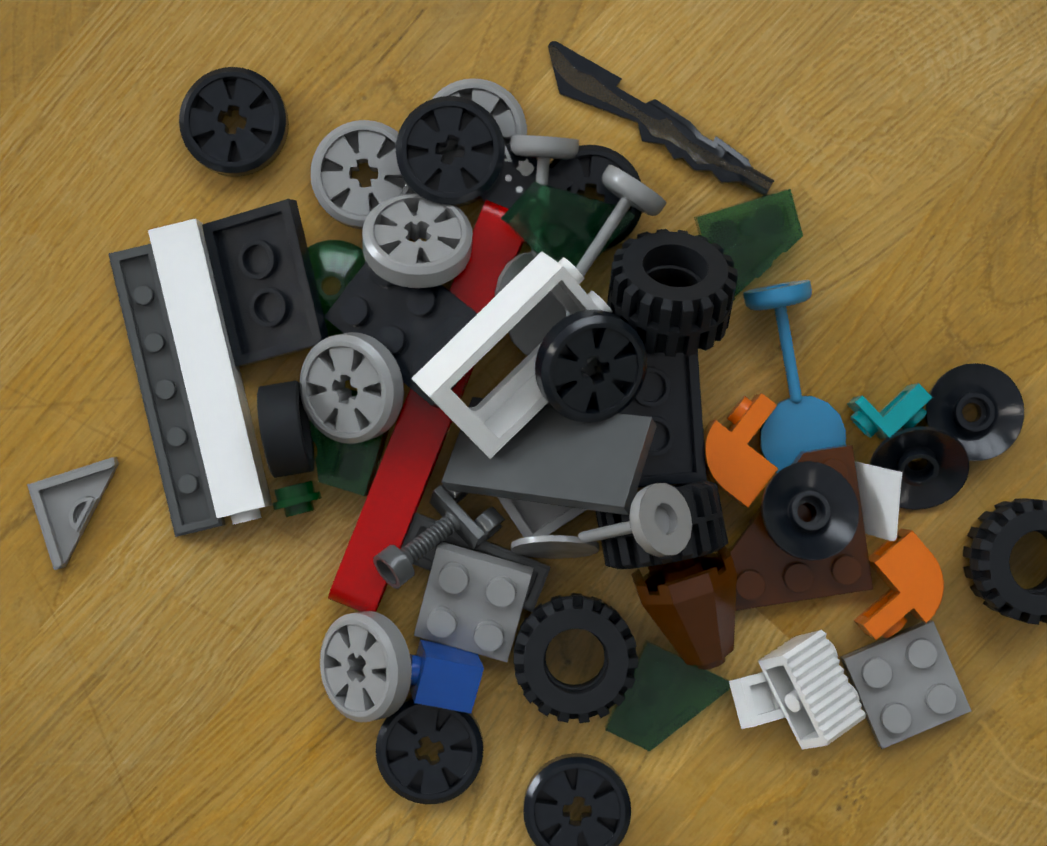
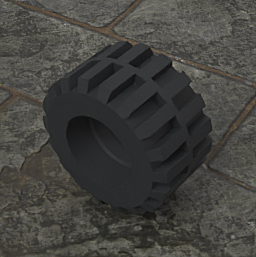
M667 229L657 230L656 233L646 231L638 234L637 239L629 238L622 245V249H617L611 268L607 305L611 308L612 314L620 317L635 329L643 341L646 352L654 354L655 351L665 353V356L676 357V353H683L686 356L697 354V349L706 351L714 347V342L721 341L725 336L726 329L729 326L737 284V269L733 268L734 261L731 256L723 254L724 249L720 245L709 243L708 238L699 234L693 236L688 234V231L678 230L677 232H669Z
M698 481L671 485L685 498L692 519L691 538L686 548L680 553L665 557L653 556L640 547L631 533L601 540L605 565L615 569H634L692 559L719 551L728 544V538L717 484L709 481ZM595 511L598 528L629 521V515Z
M1019 498L1014 499L1013 502L1003 501L994 505L995 511H985L978 517L982 524L979 528L971 527L967 534L968 537L973 539L971 547L964 546L963 557L970 558V566L963 567L965 577L973 579L974 584L970 586L975 596L985 600L983 604L989 609L999 612L1003 616L1028 624L1039 625V622L1047 623V577L1039 585L1030 589H1023L1014 580L1009 563L1014 545L1025 534L1036 531L1047 540V500Z
M571 593V596L565 597L558 595L552 597L551 601L543 605L541 603L535 607L533 613L528 618H525L521 624L514 645L515 676L518 685H521L523 689V695L529 703L533 702L536 704L538 711L547 717L550 713L557 716V720L568 723L569 719H578L579 723L590 722V717L599 715L601 719L610 714L609 709L615 704L619 707L626 699L624 694L628 688H633L636 680L634 677L635 669H638L637 645L627 623L612 606L603 603L601 599L593 596L591 598L585 597L577 593ZM569 629L589 631L598 638L604 650V663L601 670L594 678L582 684H566L552 676L546 664V651L549 643L556 635Z

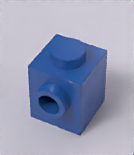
M420 639L416 655L410 654L412 675L409 689L414 703L471 714L484 671V666L478 654Z

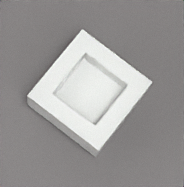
M763 672L729 681L741 729L786 718Z

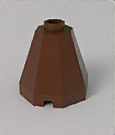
M726 546L716 553L649 566V573L645 576H642L640 569L631 574L641 604L686 665H697L698 669L707 670L718 667L725 662V657L734 650L737 572L732 556Z

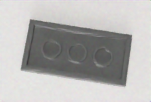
M472 397L469 407H475L484 398ZM545 405L491 459L460 429L442 483L447 490L629 515L630 506L636 495L657 425L652 417L620 413L599 422H577L564 417L552 406Z

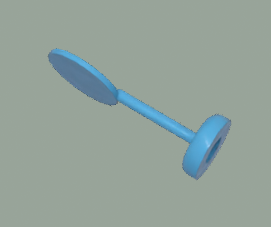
M810 280L774 284L743 292L745 305L748 309L775 310L790 398L779 402L761 426L760 449L764 458L778 468L776 473L791 465L801 451L846 445V429L840 414L828 402L813 396H802L786 306L805 302L811 297L812 288Z

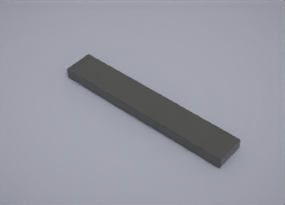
M147 244L109 253L110 264L175 537L225 525L224 517H216L152 245Z

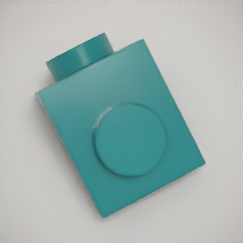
M917 383L907 385L880 412L863 396L853 397L847 405L855 412L850 419L859 430L869 438L876 435L879 439L890 438L900 428L903 430L912 428L919 423L927 414L922 407L933 397Z

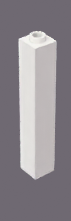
M197 219L150 229L148 233L216 517L231 516L232 524L234 525L262 518L259 508L271 506L272 502L240 369L235 367L202 228L203 223Z

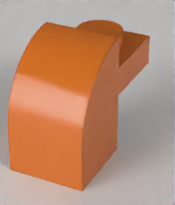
M762 393L754 395L751 400L746 396L741 398L727 417L733 423L729 429L717 420L709 422L703 433L707 476L713 483L717 484L720 490L738 504L747 508L778 470L775 465L747 445L777 406V404Z
M901 528L897 532V539L895 541L887 540L869 556L870 566L890 589L854 620L867 636L875 640L881 636L885 639L890 638L901 630L908 621L905 615L909 612L916 619L927 623L938 610L943 597L944 581L938 561L912 530Z

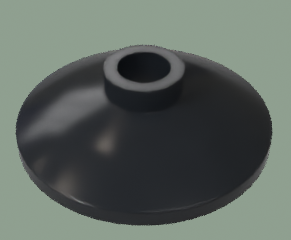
M979 363L957 366L943 374L929 392L933 398L926 403L925 411L927 414L925 416L927 426L942 429L955 436L963 444L969 461L988 460L1002 454L1015 442L1020 434L1024 422V403L1021 393L1007 374L993 366ZM968 403L973 404L977 409V417L972 422L967 421L962 413L964 406Z
M927 426L907 428L894 433L890 438H886L874 451L869 464L902 472L899 508L911 510L927 509L948 501L960 491L969 474V459L963 444L949 432ZM922 458L919 461H912L914 459Z
M804 461L785 467L770 480L763 494L761 514L769 537L782 551L798 559L817 561L836 555L850 543L858 527L859 505L853 488L841 473L819 462ZM800 505L806 506L811 511L812 517L810 522H804L799 518L798 508Z

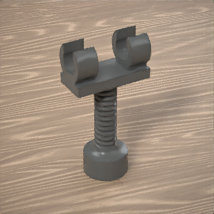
M440 485L433 490L429 503L442 518L403 548L399 549L395 545L386 547L374 556V565L381 577L391 587L399 589L415 576L412 565L455 531L474 551L482 542L490 539L501 529V523L505 519L494 507H490L473 521L457 504L468 493L447 490L444 485Z

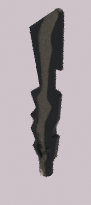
M557 41L549 43L548 50L560 95L638 123L642 142L665 145L673 160L683 159L693 171L711 172L721 184L740 183L742 186L745 185L760 195L766 196L774 180L754 169L746 157L717 136H715L714 141L708 139L690 121L658 100L654 99L644 103L619 89L617 85L622 78Z

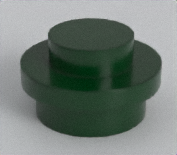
M308 481L274 490L277 502L272 504L274 510L284 508L285 516L289 517L313 511V500L321 499L322 497L320 491L315 492L313 481Z

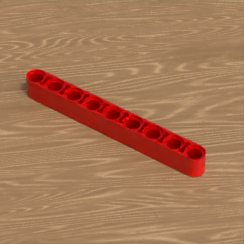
M486 200L472 232L470 260L465 269L454 278L449 291L479 313L495 297L498 277L506 264L519 255L531 225V217ZM474 366L460 379L452 390L460 399H462ZM411 388L328 596V599L360 612H376L388 583L377 571L373 558L389 545H395L401 549L453 422L440 408L431 406Z

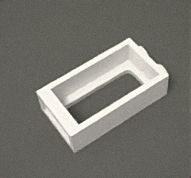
M541 251L411 378L489 459L548 403L538 388L535 376V361L540 344L475 407H467L451 388L549 292L565 308L566 317L584 310H602L612 313L611 308L594 291L591 290L586 294L579 285L585 278L564 257L557 262ZM594 357L587 359V363H589Z

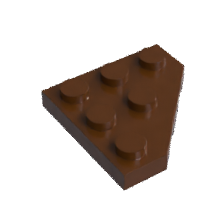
M846 444L801 451L792 463L812 461L828 465L841 473L850 483L859 505L858 527L850 543L836 555L823 560L808 561L790 556L782 551L769 537L764 527L760 506L750 519V524L733 547L730 546L728 549L737 572L735 611L873 590L853 445ZM803 505L799 506V518L804 522H810L812 515L809 508Z

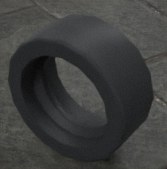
M290 381L260 386L257 392L258 421L265 458L272 476L277 478L314 471L315 459L311 424L302 404L299 382Z

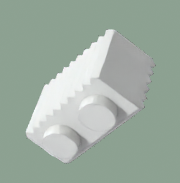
M822 630L795 636L779 646L778 649L771 651V653L758 660L802 750L827 746L866 718V712L861 710L862 704L859 703L858 692L848 683L849 678L843 674L844 668L839 665L840 660L838 659L836 648L826 639L827 633Z

